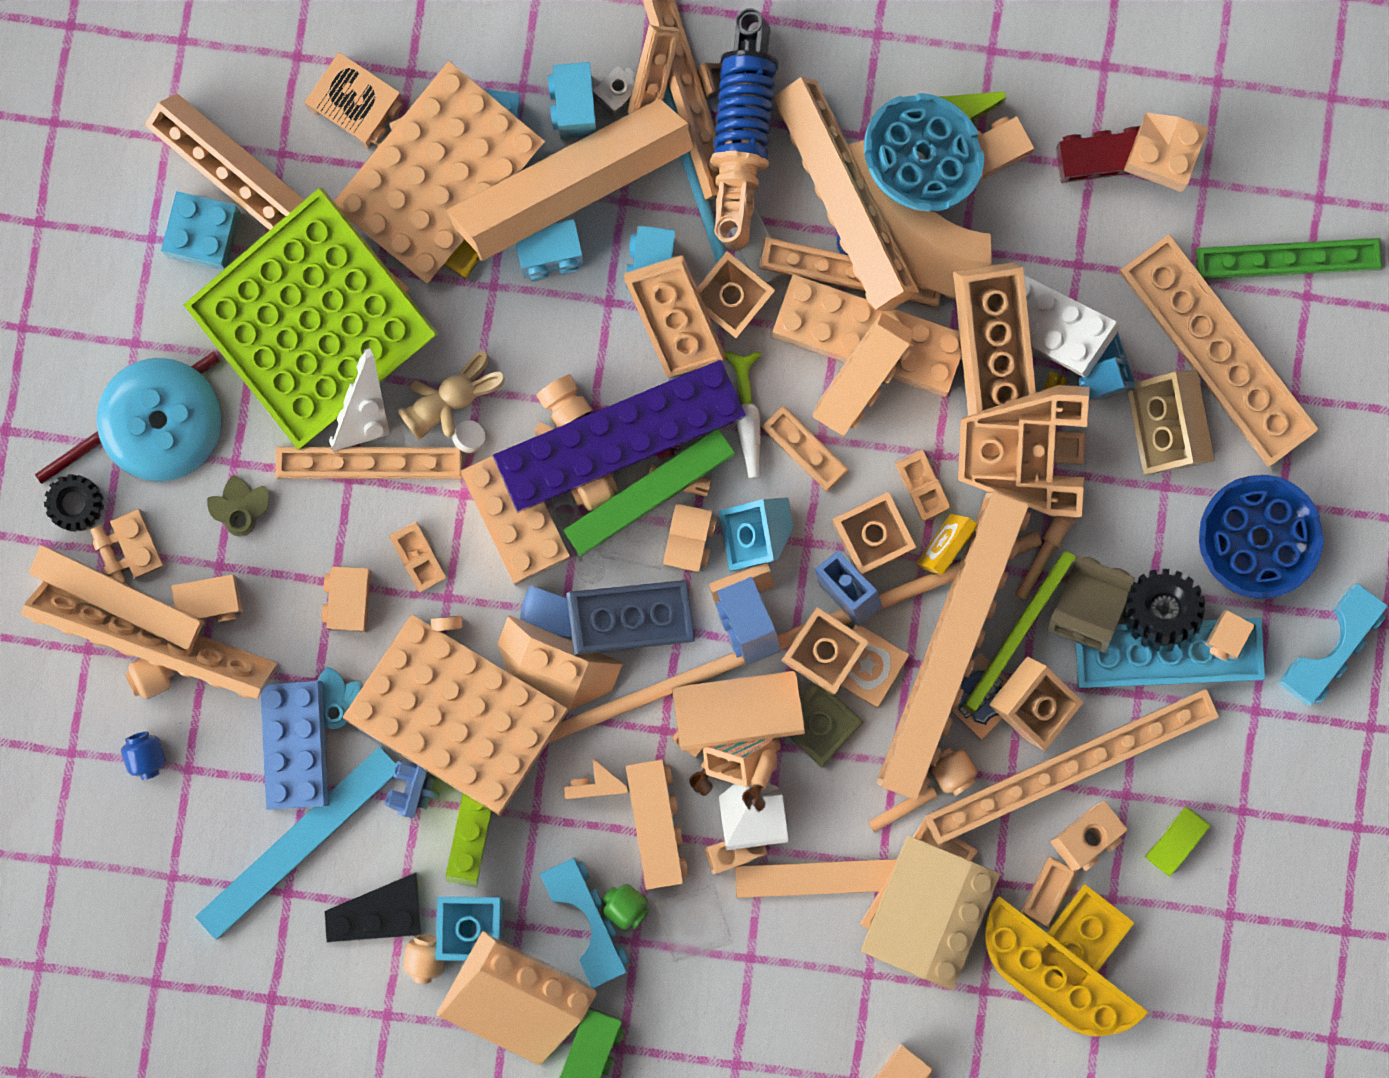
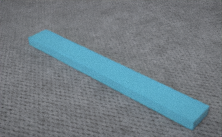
M379 746L328 793L329 806L313 807L197 914L195 918L215 940L219 939L392 779L396 763Z

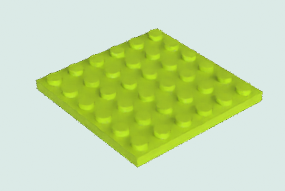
M323 187L318 188L183 304L298 450L305 447L337 420L340 411L344 408L343 402L350 383H355L358 375L356 367L359 359L364 354V350L371 349L380 384L439 335Z

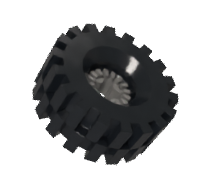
M1156 569L1151 570L1148 578L1145 574L1139 576L1137 583L1133 582L1130 592H1128L1124 611L1127 630L1132 629L1131 636L1135 640L1141 637V645L1147 647L1149 643L1154 644L1153 650L1160 651L1161 646H1166V652L1173 651L1176 644L1179 649H1182L1186 646L1187 640L1191 643L1195 639L1196 633L1199 634L1205 613V597L1201 596L1202 590L1199 585L1192 587L1194 580L1188 576L1184 580L1182 579L1183 573L1177 570L1175 575L1169 574L1170 569H1163L1162 574H1157ZM1162 608H1167L1168 614L1162 617L1163 615L1160 616Z

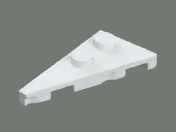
M371 349L364 350L363 356L359 359L356 367L358 375L355 383H350L343 402L344 408L340 411L337 418L339 425L335 436H331L329 439L333 451L390 435Z

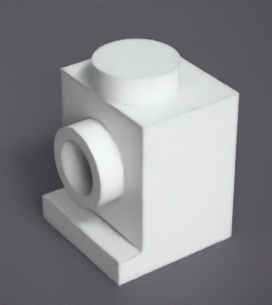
M617 66L593 89V98L616 117L630 103L636 74L628 67L622 70ZM616 82H621L624 85V89L615 91L613 85Z

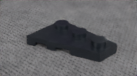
M417 872L324 911L326 941L339 942L421 935Z

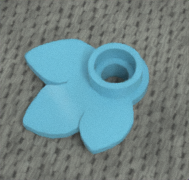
M327 667L318 678V681H323L325 726L330 729H340L348 723L343 719V715L362 687L359 681L345 684L338 672ZM332 708H338L340 711L337 719H331L329 716V711Z

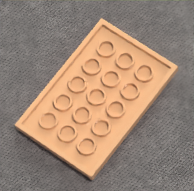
M448 61L334 202L348 220L428 284L464 240L462 236L459 237L456 234L451 217L447 214L446 210L520 172L545 140L452 62Z
M411 614L343 715V719L500 816L568 713V709L444 633L432 630L429 624Z

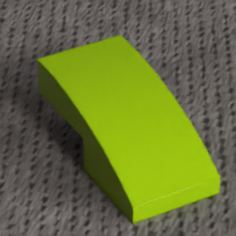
M1185 805L1167 826L1164 834L1147 852L1145 858L1170 877L1196 846L1211 824Z

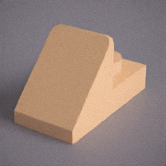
M593 759L595 784H589V778L570 780L571 786L564 787L565 799L628 793L627 786L595 759Z

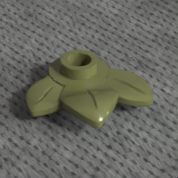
M235 475L231 476L227 481L222 497L211 496L207 498L210 515L215 520L225 523L226 529L232 535L238 537L246 536L253 531L256 519L266 512L269 503V493L265 486L250 491L246 483ZM238 516L246 518V523L242 527H237L235 524Z

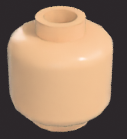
M612 474L574 489L571 493L577 506L583 504L588 511H593L615 496L614 493L618 492V488Z
M142 658L131 662L128 668L129 672L125 674L135 697L140 695L143 699H150L170 689L171 682L169 677L174 676L172 669L165 666L152 665L148 660Z
M951 747L940 753L936 765L931 768L933 776L945 793L953 792L956 796L976 783L974 778L977 776L978 771L965 750L961 749L953 752Z
M416 935L415 939L406 944L404 971L413 976L415 982L430 983L433 978L443 974L445 960H436V936Z

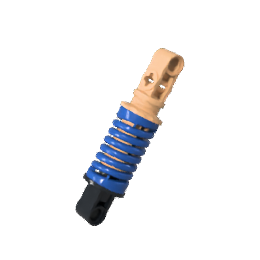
M748 8L739 13L736 19L734 49L721 55V82L719 84L721 91L718 94L716 137L713 142L715 150L712 153V158H710L711 165L720 169L715 183L719 187L716 199L717 213L714 231L717 238L728 249L733 251L743 249L749 242L751 216L754 209L753 195L754 191L759 188L757 173L766 171L769 164L766 146L770 141L767 135L771 131L769 123L772 120L770 112L773 109L771 101L774 98L772 89L775 87L773 76L776 74L779 66V61L768 54L770 26L761 13L754 8ZM759 22L756 29L748 31L751 24ZM738 228L735 236L727 238L729 230Z

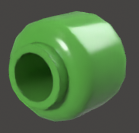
M623 884L618 889L612 886L602 899L606 904L603 910L604 916L622 930H629L631 927L636 930L650 911L646 908L648 899L629 884Z

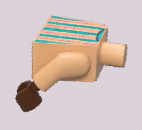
M778 738L705 747L703 748L704 762L701 765L703 769L701 772H696L690 777V786L696 793L700 792L702 796H706L713 788L712 783L707 779L709 776L744 787L753 785L752 788L744 791L742 800L748 810L751 809L753 804L757 812H760L766 805L760 793L762 789H766L771 773L776 770V752L780 750V741Z

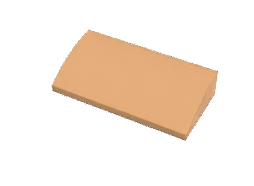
M795 671L672 687L681 751L805 734Z

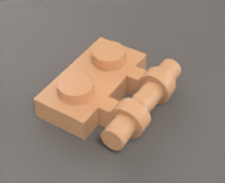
M137 509L110 521L115 533L106 536L102 525L90 530L95 540L92 542L96 551L100 552L105 563L103 569L106 575L125 583L126 581L122 574L124 570L130 568L133 577L137 579L164 567L141 510ZM117 543L120 544L125 556L120 561L116 560L111 546Z

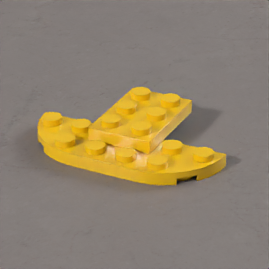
M1086 884L1081 886L1047 932L999 895L996 896L988 911L985 923V944L989 958L1004 980L1066 1028L1083 1035L1107 1036L1130 1029L1148 1013L1147 1010L1098 973V970L1124 938L1134 922Z

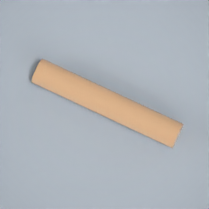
M931 786L927 788L924 795L919 794L917 800L909 798L868 821L873 832H876L938 796Z

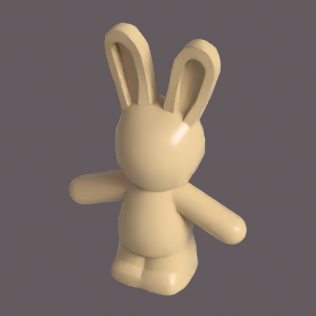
M485 351L476 353L459 374L446 378L438 391L417 380L411 383V390L422 397L414 405L399 409L398 413L418 440H421L440 421L444 435L448 437L455 434V425L452 410L464 409L477 396L496 391L503 386L505 377L500 372H492L474 381L488 365L489 356Z

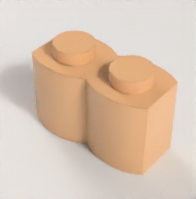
M681 504L675 505L663 565L697 573L700 571V566L707 567L710 549L705 548L707 536L713 537L717 519L711 518L712 511Z

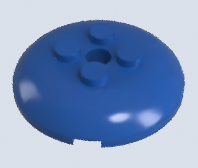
M1254 475L1239 478L1221 488L1212 497L1203 512L1199 526L1201 555L1208 570L1215 579L1234 593L1255 599L1274 598L1287 594L1298 588L1310 577L1320 560L1324 535L1322 534L1319 512L1303 490L1283 478L1271 475ZM1256 529L1262 530L1266 535V542L1263 546L1256 545L1253 541L1252 535Z

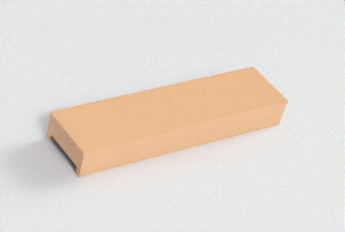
M657 99L446 210L447 214L451 217L456 234L459 237L462 236L476 250L481 261H484L693 150L694 147L688 131V123L661 99Z

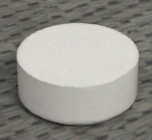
M471 420L461 422L456 427L455 434L453 435V442L456 447L466 453L476 452L485 441L484 429L477 422Z

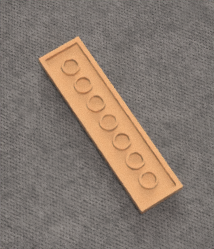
M1170 234L1119 271L1194 371H1198L1201 381L1267 467L1273 465L1319 430Z
M45 581L25 602L21 613L22 616L30 618L37 624L53 626L65 634L81 636L89 639L96 645L109 646L119 650L124 655L137 656L148 660L152 665L168 667L178 671L183 676L196 677L207 681L211 686L224 687L235 691L238 695L245 698H259L274 675L278 663L202 635H198L192 650H186Z

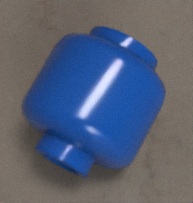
M148 731L127 737L125 739L126 743L121 747V754L127 772L131 776H140L142 780L159 775L158 769L162 768L166 763V757L159 738L155 735H150Z

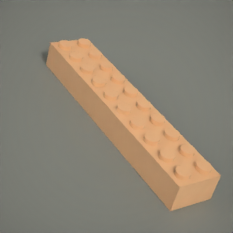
M994 491L986 493L975 521L977 528L970 536L876 781L879 786L917 800L919 794H925L930 778L926 776L930 765L935 766L941 752V748L937 747L941 735L947 736L951 727L952 719L948 718L952 706L958 707L964 690L959 687L963 677L968 678L973 669L975 660L970 658L974 648H980L984 640L986 631L982 630L985 619H991L995 611L997 601H994L993 598L996 590H1002L1006 582L1008 572L1004 571L1007 561L1013 560L1017 553L1019 543L1015 540L1018 532L1024 531L1029 522L1031 514L1026 512L1029 505Z

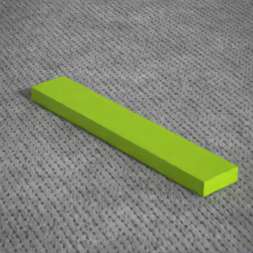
M1064 551L1059 556L962 705L964 710L970 714L977 710L1076 558L1075 555L1069 551Z

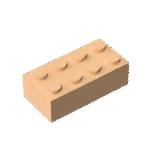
M493 456L460 471L515 586L571 559L545 503L520 513L516 512Z

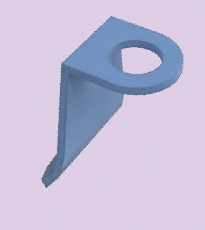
M531 585L523 600L520 620L558 636L572 637L567 598Z

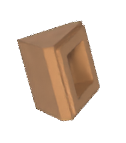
M703 63L698 68L697 73L707 100L718 97L721 91L719 87L721 82V63Z

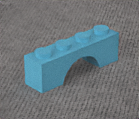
M1358 583L1351 585L1333 609L1340 624V637L1334 650L1322 659L1296 658L1277 683L1305 705H1313L1314 702L1319 704L1330 691L1326 687L1333 677L1336 679L1340 678L1347 669L1348 664L1345 661L1352 653L1357 655L1367 642L1364 637L1371 628L1376 630L1384 621L1386 616L1383 612L1387 605Z
M574 857L540 873L552 902L572 904L582 910L589 920L591 941L587 951L579 961L591 987L594 988L626 973L625 965L629 964V960L623 947L616 948L612 937L617 934L609 919L603 920L599 908L603 907V904L596 889L590 891L585 881L590 878L584 862L577 863Z

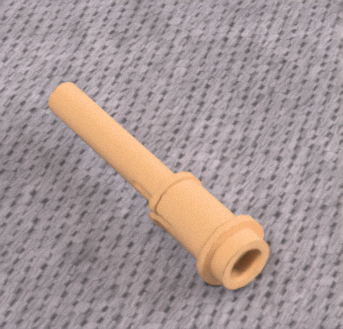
M1055 516L1045 536L1042 538L1045 542L1018 588L1016 596L1024 600L1027 599L1055 547L1060 548L1071 525L1076 524L1074 521L1076 517Z

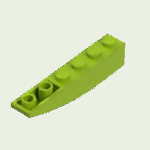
M464 793L462 794L445 876L446 882L477 888L493 811Z

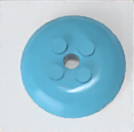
M918 93L915 96H898L888 101L876 112L866 130L864 153L872 178L887 196L907 208L932 212L956 206L973 192L981 178L984 167V151L981 152L977 138L979 133L976 127L961 109L938 96ZM917 152L922 153L925 156L926 160H919V155L917 154Z
M150 358L125 367L107 384L98 404L97 430L106 453L122 470L144 480L171 481L194 472L210 457L221 433L222 415L214 389L197 370L173 359ZM155 411H162L167 416V423L161 429L154 428L150 422L151 415Z

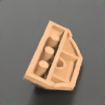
M510 615L506 620L497 643L508 673L563 705L568 710L575 709L612 692L623 662L599 652L574 655L573 641Z

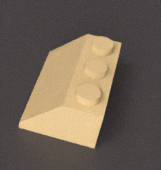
M1197 370L1175 371L1135 382L1137 388L1128 391L1143 475L1183 469L1215 461Z

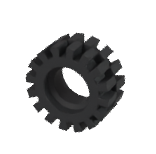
M67 474V477L61 476L57 478L58 481L56 483L52 482L49 485L51 489L45 493L47 500L44 501V507L47 508V516L51 518L55 525L73 532L76 530L84 531L86 527L95 525L94 521L96 519H100V511L104 509V504H102L103 495L99 492V487L91 480L81 475ZM72 491L81 492L86 502L84 509L76 515L66 513L62 504L66 494Z

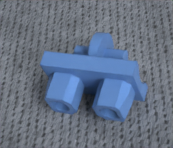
M397 761L393 777L407 781L404 793L390 789L385 805L398 811V815L414 818L417 804L418 807L427 809L430 798L439 800L440 794L432 791L435 779L426 777L427 771L415 763Z

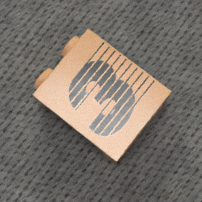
M338 52L304 102L308 110L317 116L320 113L359 139L367 149H369L372 143L376 145L381 140L386 131L383 128L389 118L394 119L403 106L401 103L402 96L399 91L340 52Z

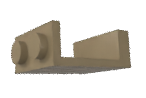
M1076 556L1058 606L1051 617L1048 631L1106 653L1135 577L1130 576L1123 569H1111L1103 566L1094 558Z

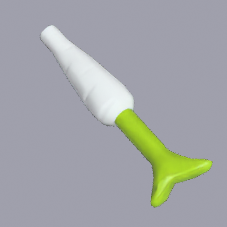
M725 351L726 359L732 364L737 373L740 403L746 414V417L736 421L747 465L748 479L760 478V414L758 408L752 404L749 371L762 354L754 352L743 357L736 353Z

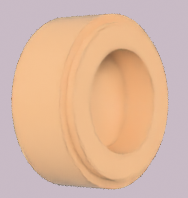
M462 616L431 618L432 630L460 629L463 627Z

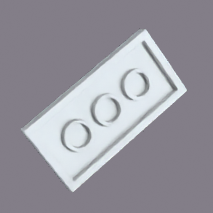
M1024 275L1032 350L1087 378L1121 328L1120 325L1103 314Z

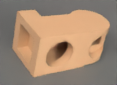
M725 841L703 848L712 875L768 854L765 845L726 850Z

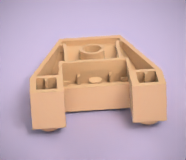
M1058 385L961 418L958 480L985 491H994L1029 505V508L1050 516L1082 517L1085 477L1053 475L1056 425L1087 427L1090 387Z

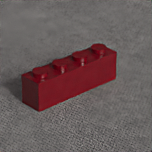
M1140 126L1123 129L1124 133L1112 134L1111 130L1098 131L1093 133V137L1081 138V134L1064 136L1063 141H1059L1056 146L1061 183L1131 174L1124 171Z

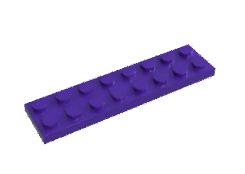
M718 360L493 454V459L516 512L520 513L745 418L746 414L722 361Z

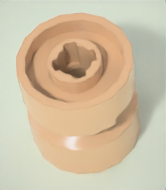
M570 374L552 382L536 395L543 407L547 410H553L550 418L556 428L593 412L584 396H576L578 393L577 384Z

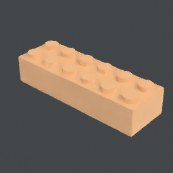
M1010 262L953 271L968 416L1036 393L1023 267Z
M792 274L771 336L783 342L846 363L881 312H884L914 331L910 342L914 346L904 361L899 359L894 365L897 370L892 379L942 397H946L949 393L962 355L959 331L896 309L891 311L875 310L868 303L867 299Z

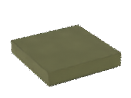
M814 684L800 699L805 734L788 737L822 768L864 721L835 694L832 695L817 684Z

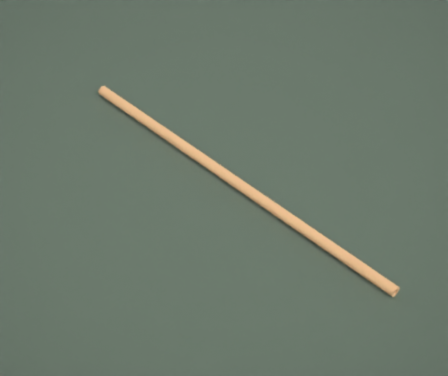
M1037 531L1015 540L1019 543L1015 556L1042 545ZM960 562L950 565L944 575L930 573L878 594L882 604L880 610L952 582ZM842 609L828 614L844 625L853 621ZM805 624L777 635L780 650L792 645ZM733 652L566 719L560 723L548 743L673 694L672 687L698 684L743 666L746 663L743 656L737 658Z

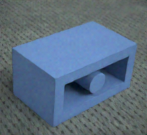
M839 551L835 552L814 569L820 587L858 627L882 608L877 590Z

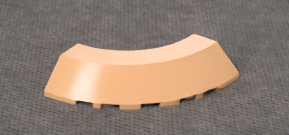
M864 140L848 144L913 281L919 283V287L925 290L929 288L944 294L946 298L956 300L953 271L991 266V234L976 232L955 225L935 211L914 210L895 202L879 188L872 178L865 159Z

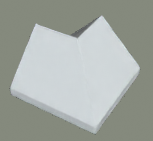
M767 783L766 789L761 790L760 794L765 800L766 805L760 812H757L753 804L751 809L748 810L742 800L744 791L752 788L753 785L744 787L734 784L719 796L726 850L789 842L783 795L779 787Z

